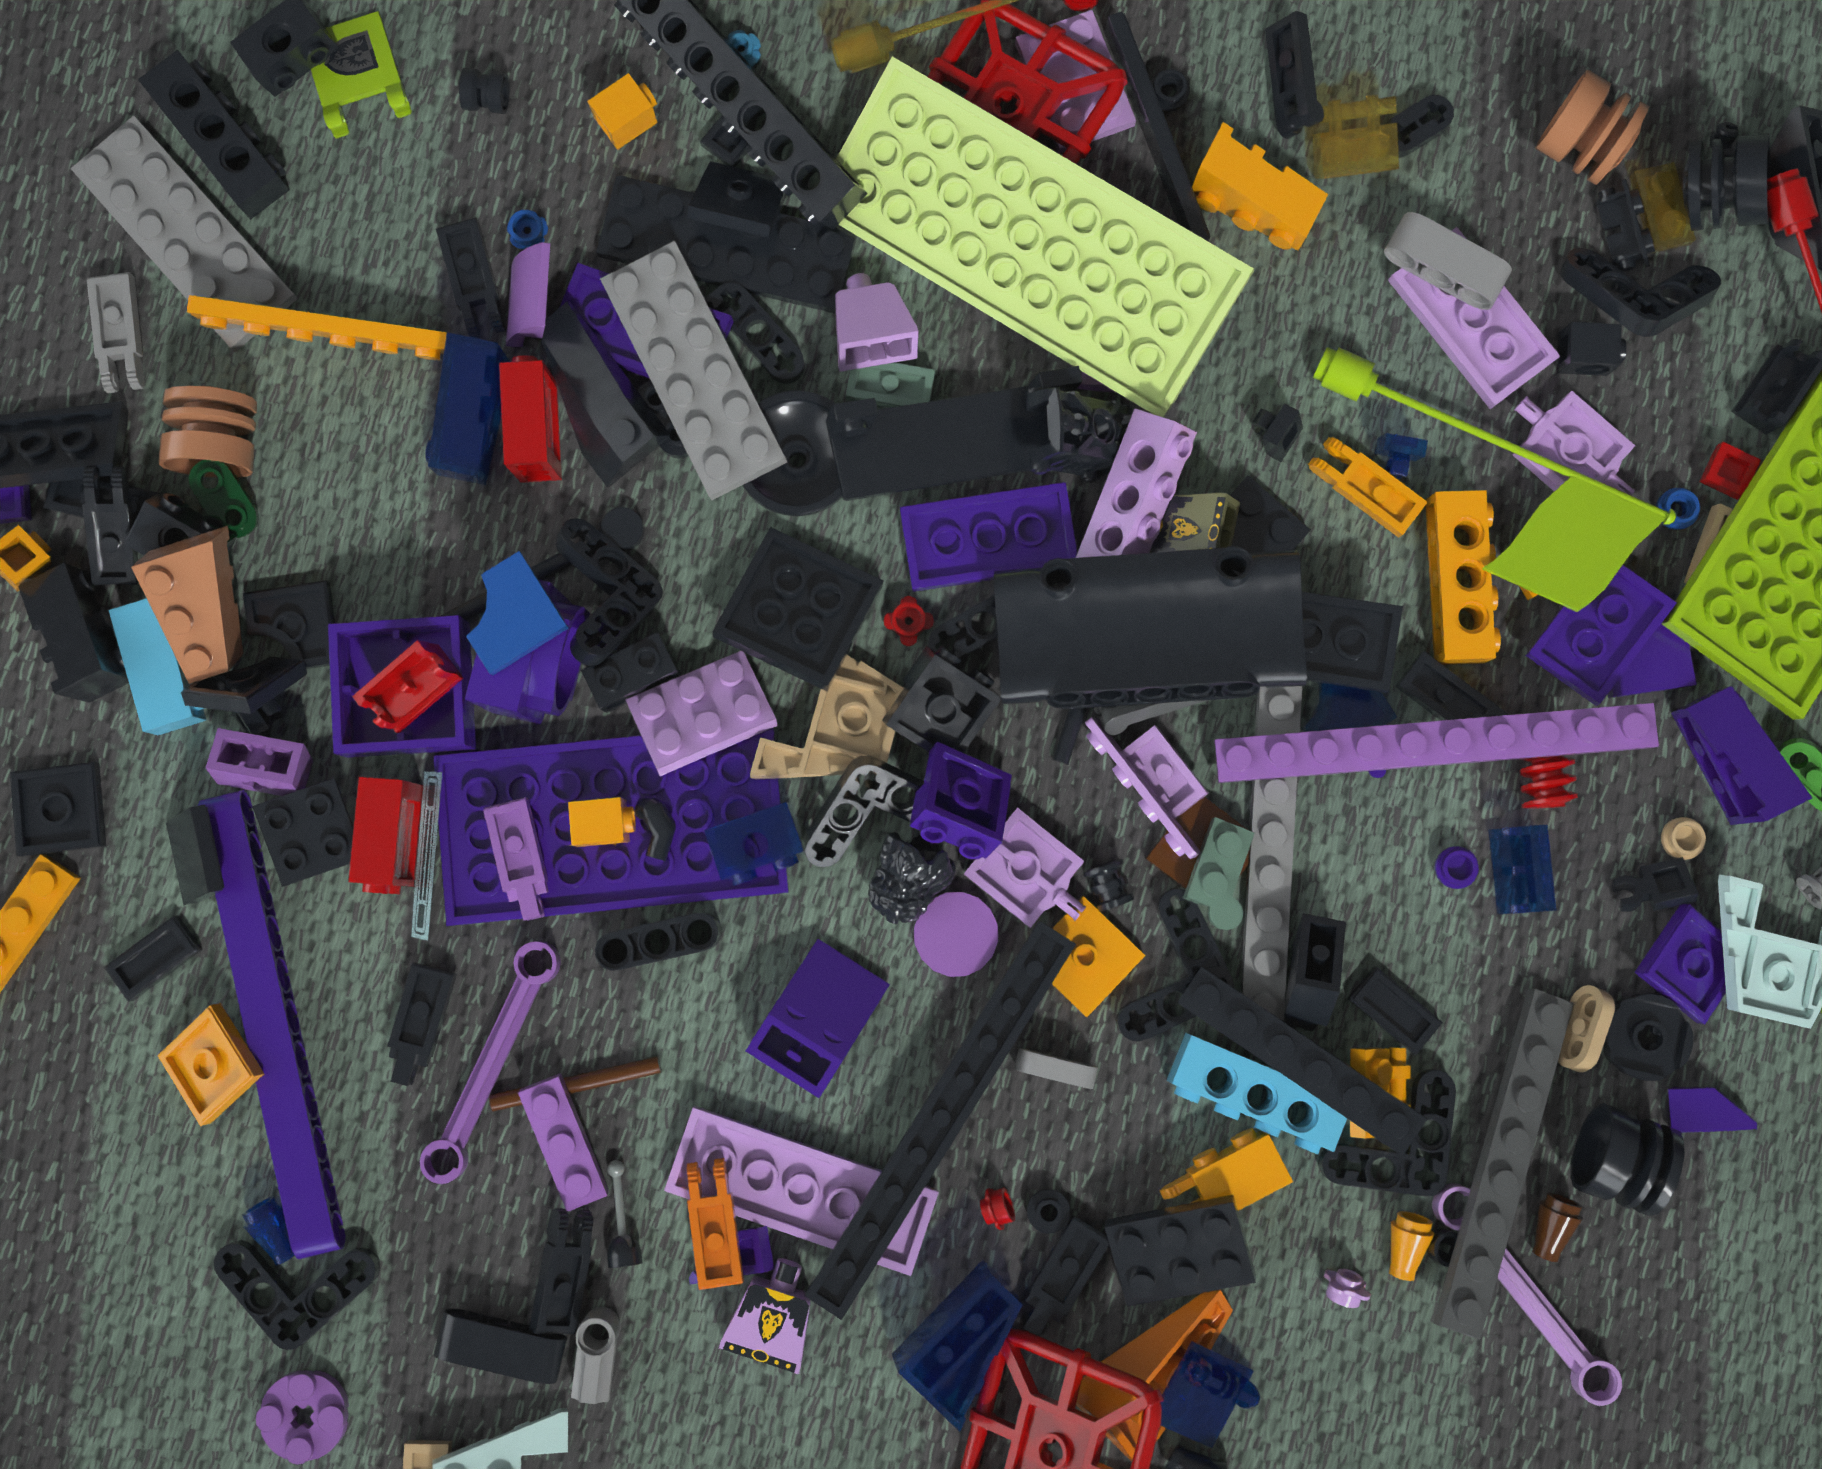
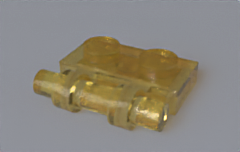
M1379 94L1366 95V100L1341 103V99L1328 101V105L1322 106L1324 119L1320 123L1329 122V132L1313 134L1315 179L1400 169L1397 123L1381 125L1380 116L1397 113L1396 96L1379 98ZM1367 117V127L1343 130V120Z

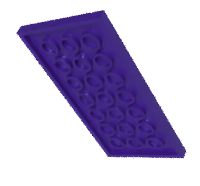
M774 727L662 776H659L642 736L433 756L435 772H442L438 823L446 926L523 919L519 901L509 902L507 893L502 890L483 808L524 797L529 799L548 878L549 892L540 894L544 917L789 893L779 778L758 780L750 778L759 740L764 738L775 741ZM621 797L626 799L627 807L633 806L635 812L636 805L641 799H659L665 803L676 822V830L667 860L663 861L645 855L652 833L643 819H638L636 814V831L629 833L630 842L617 843L616 846L614 844L585 847L571 846L568 802Z

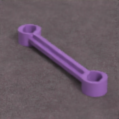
M534 941L524 944L517 951L514 957V969L517 978L442 1137L427 1145L421 1154L420 1168L423 1175L429 1181L437 1184L449 1183L461 1176L467 1168L468 1152L465 1146L541 984L551 981L559 972L561 959L553 945L544 941ZM545 948L552 957V968L546 969L543 974L538 976L529 975L524 968L525 955L529 951H541ZM449 1147H452L459 1158L458 1168L453 1167L449 1173L439 1175L431 1165V1155L437 1149L447 1150Z

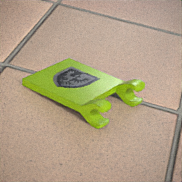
M379 11L327 27V31L339 46V49L333 52L324 63L312 68L311 72L322 105L325 123L332 131L333 136L340 138L349 134L341 106L386 92L389 105L394 109L397 118L410 115L412 110Z

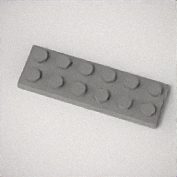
M134 115L70 168L187 300L189 295L286 309L298 299ZM227 323L226 330L214 329L234 352L255 336V334L244 332L243 325Z
M675 241L600 278L711 500L787 463Z

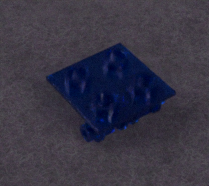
M1191 1341L1162 1394L1164 1401L1161 1402L1162 1419L1160 1426L1213 1448L1236 1404L1243 1409H1249L1258 1405L1260 1393L1256 1385L1250 1381L1254 1370Z

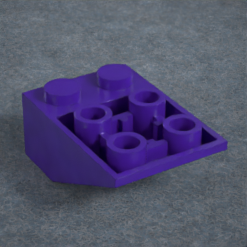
M817 939L745 1052L817 1098H820L890 984L820 939Z

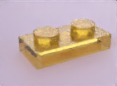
M1672 162L1634 171L1630 175L1633 190L1637 188L1639 190L1645 212L1640 214L1644 229L1649 228L1655 248L1653 253L1691 245L1696 240L1694 231H1691L1690 219L1684 208L1683 191L1675 163Z

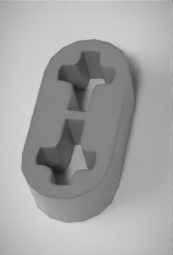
M1019 1048L1014 1067L1015 1070L1088 1089H1094L1098 1067L1024 1048Z

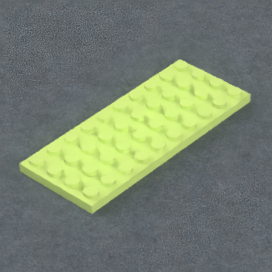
M893 56L836 158L868 193L838 225L1072 366H1079L1082 372L1150 413L1160 417H1166L1254 272V268Z

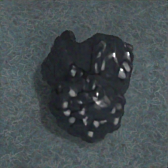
M887 833L880 853L881 865L874 872L869 883L868 900L872 907L879 914L885 916L886 920L892 924H897L898 921L902 923H909L912 920L917 921L920 915L927 911V906L933 902L934 895L938 894L941 890H945L952 883L956 872L954 860L949 858L948 853L943 849L939 852L934 851L930 842L924 840L921 834L914 837L910 843L901 840L898 833Z

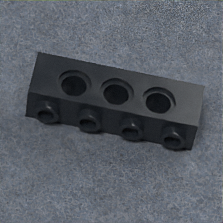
M176 50L140 77L138 81L236 205L251 220L290 190L281 179L286 174V171L270 152L264 157L259 152L256 146L262 141L246 121L240 125L236 123L231 115L237 112V110L221 90L213 94L207 84L213 79L195 58L189 63L179 50ZM199 97L195 105L187 107L192 99ZM224 128L223 133L219 137L212 139V135L216 130ZM250 159L245 168L236 170L242 160Z

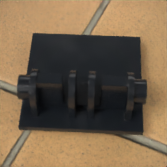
M335 778L252 806L282 887L350 864L354 827Z

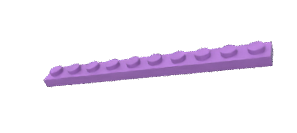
M1654 703L1215 739L1214 746L1218 783L1648 749L1658 747L1659 742Z

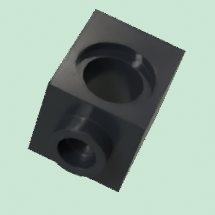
M1570 322L1558 333V354L1560 357L1557 361V374L1607 376L1623 363L1627 349L1626 340L1621 338L1622 325Z

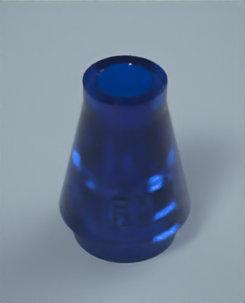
M274 1196L257 1203L242 1214L246 1222L243 1228L268 1253L275 1265H280L295 1256L289 1241L282 1203L278 1204Z

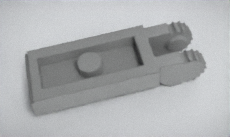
M129 272L88 277L87 287L94 354L99 362L102 387L106 393L119 391V378L114 361L125 359L126 375L130 387L134 390L144 389V371L140 357H143L135 277Z

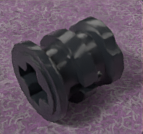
M1123 859L1101 864L1083 873L1084 877L1092 878L1094 886L1090 888L1093 896L1098 895L1100 903L1097 905L1099 912L1123 905L1135 899L1133 893L1128 892L1125 886L1129 883L1127 876L1121 875L1119 869L1124 864Z

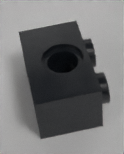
M284 0L230 42L255 80L274 97L282 91L290 89L299 78L315 66L324 63L333 52L339 49V46L316 13L304 0Z
M160 492L144 501L124 545L145 555L148 551L182 541L178 537L177 528L183 530L191 538L225 527L226 524L215 517L203 516L188 507V503L177 495ZM228 530L229 540L227 541L229 554L238 535Z

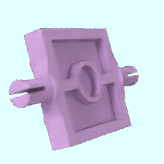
M1570 391L1556 407L1548 410L1546 413L1527 396L1514 409L1533 425L1528 438L1521 447L1626 494L1632 495L1635 490L1616 474L1619 471L1622 460L1635 445L1573 391ZM1515 453L1513 454L1517 460L1553 491H1556L1569 479L1567 476Z
M1019 808L1005 822L1002 843L986 859H975L964 873L966 877L1029 928L1035 924L1044 911L1052 908L1055 904L1072 917L1074 921H1076L1080 914L1067 903L1071 904L1081 913L1086 908V906L1067 892L1070 879L1084 863V860Z

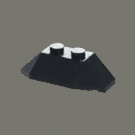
M1797 106L1791 110L1770 148V178L1796 168L1799 169L1801 177L1807 178L1819 216L1811 220L1813 227L1804 232L1816 268L1822 271V110ZM1770 220L1769 231L1775 240V245L1804 261L1796 235L1786 237L1784 230L1774 232Z

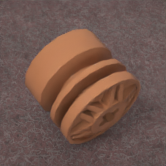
M1586 70L1555 113L1535 149L1556 162H1560L1574 148L1579 151L1572 171L1579 174L1592 159L1595 163L1588 173L1586 180L1597 185L1608 172L1619 165L1640 133L1642 122L1650 106L1639 101L1627 116H1624L1622 113L1628 105L1631 95L1625 92L1609 107L1604 104V101L1612 83L1592 71Z
M176 386L165 389L163 404L168 409L163 411L162 421L166 425L179 430L162 433L159 451L160 466L173 472L189 475L195 464L202 460L224 462L229 465L237 478L247 477L253 473L255 445L237 436L253 433L256 429V422L250 418L257 413V401L254 398L243 393L211 386ZM209 472L204 476L218 478L213 472Z

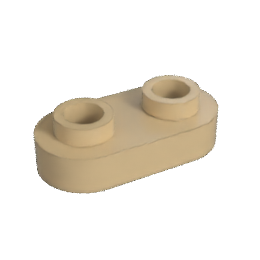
M1591 985L1579 988L1571 997L1570 1002L1574 1003L1558 1059V1063L1561 1066L1576 1072H1586L1597 1063L1615 1011L1612 996L1608 992Z

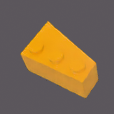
M1223 122L1200 165L1192 185L1199 207L1207 212L1215 213L1219 211L1231 217L1232 222L1243 230L1253 231L1255 229L1269 236V241L1278 248L1285 250L1293 248L1299 251L1328 194L1288 166H1285L1280 171L1262 159L1266 152L1264 149L1254 144L1249 150L1231 137L1234 129Z

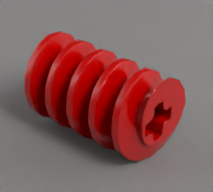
M1561 755L1521 759L1531 762L1532 765L1519 770L1520 776L1533 779V782L1521 787V792L1534 796V799L1522 804V809L1566 807V802L1578 798V793L1564 789L1565 785L1577 780L1575 775L1563 772V768L1575 764L1574 758Z

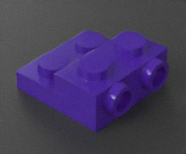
M937 742L929 751L924 784L915 793L910 827L921 831V837L928 842L940 843L945 841L959 847V853L965 858L986 859L1003 841L1012 775Z

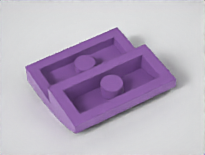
M541 242L521 251L512 261L506 346L523 347L525 337L542 338L546 319L550 243Z

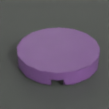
M947 892L935 897L933 902L927 906V911L920 915L914 926V944L921 959L933 971L949 977L967 976L982 969L993 957L998 943V924L991 909L978 897L964 892Z

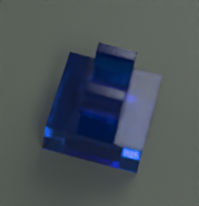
M1385 433L1377 438L1375 455L1387 456L1385 470L1396 479H1402V476L1407 477L1410 461L1416 462L1425 457L1428 440Z

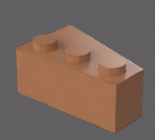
M228 526L148 551L131 567L189 684L229 672L243 655L237 603H234L232 579L234 578L233 565L229 564Z

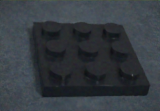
M770 527L715 625L713 637L828 692L877 599L884 580Z

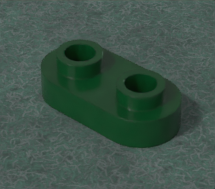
M202 460L195 464L189 474V485L207 515L224 522L228 526L229 531L238 535L237 538L251 534L258 525L259 513L231 467L224 462ZM209 472H213L218 477V484L212 489L204 484V476ZM232 509L238 510L242 515V521L238 525H232L227 519V514Z

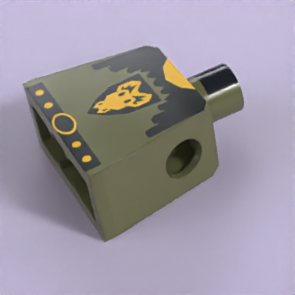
M1227 493L1174 495L1169 501L1160 524V532L1153 541L1150 553L1232 546L1240 502Z

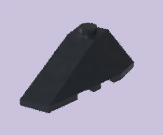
M566 301L545 320V329L540 339L581 453L606 487H610L671 435L572 303Z

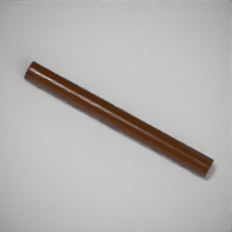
M659 1056L564 1077L563 1080L569 1094L659 1074L662 1073ZM524 1087L491 1094L489 1101L492 1111L523 1105L518 1092Z

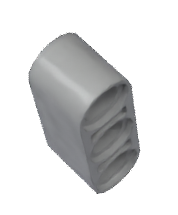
M1407 212L1403 215L1384 249L1386 258L1395 265L1466 304L1482 310L1492 308L1512 271L1511 266L1501 257L1435 221L1414 212Z

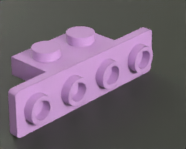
M1091 717L1087 720L1085 724L1091 730L1086 735L1088 740L1101 755L1107 752L1117 764L1112 770L1120 782L1127 789L1133 785L1143 798L1138 804L1153 823L1159 819L1169 833L1164 838L1179 857L1185 853L1190 859L1198 856L1201 853L1177 822L1176 818L1209 792L1160 729L1154 725L1122 750L1113 737L1105 732L1098 719Z

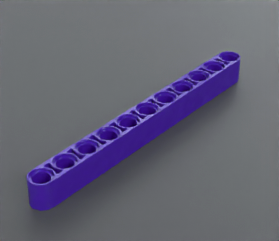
M245 790L199 801L198 806L205 805L208 808L225 887L222 891L216 893L215 896L247 1045L264 1072V1075L256 1081V1087L290 1245L297 1259L340 1250L345 1246L346 1235L344 1228H339V1226L343 1225L336 1189L335 1186L330 1187L334 1180L326 1143L321 1144V1141L325 1139L317 1102H312V1099L316 1097L308 1060H303L302 1058L306 1056L299 1019L293 1016L297 1015L290 978L284 975L288 973L281 936L275 933L279 931L272 895L266 892L270 890L263 853L258 852V849H261L254 812L249 811V808H253L251 799Z

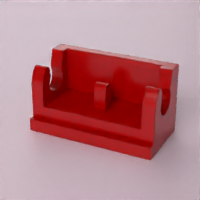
M417 640L352 697L359 706L366 709L370 708L377 714V717L372 720L374 724L381 728L393 729L395 733H400L460 682L463 677L439 644Z

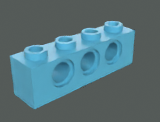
M1187 1033L1184 1035L1166 1080L1176 1085L1174 1094L1197 1104L1201 1096L1216 1102L1214 1111L1237 1121L1241 1113L1257 1119L1254 1128L1275 1137H1279L1280 1131L1283 1130L1297 1136L1294 1142L1295 1145L1315 1154H1319L1321 1147L1332 1152L1335 1151L1347 1120L1346 1117L1280 1072ZM1216 1067H1222L1227 1074L1226 1084L1219 1090H1211L1207 1084L1208 1073ZM1262 1084L1267 1092L1266 1100L1258 1107H1251L1247 1100L1248 1091L1252 1086ZM1302 1101L1306 1106V1116L1301 1122L1291 1124L1288 1119V1109L1294 1102Z

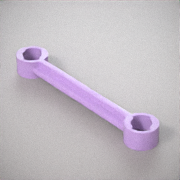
M1456 1183L1446 1184L1441 1192L1433 1197L1432 1209L1436 1218L1449 1228L1459 1231L1463 1216L1459 1219L1447 1218L1443 1212V1203L1446 1197L1455 1191L1469 1197L1471 1189ZM1506 1248L1498 1280L1571 1369V1384L1576 1393L1588 1402L1598 1406L1614 1402L1622 1389V1379L1619 1371L1609 1362L1598 1356H1593ZM1597 1365L1603 1369L1607 1368L1609 1373L1607 1388L1604 1391L1602 1389L1597 1392L1586 1391L1583 1387L1585 1373L1591 1367Z

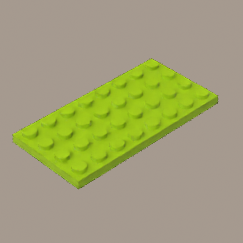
M1822 370L1675 600L1677 602L1661 623L1793 720L1804 719L1822 690Z

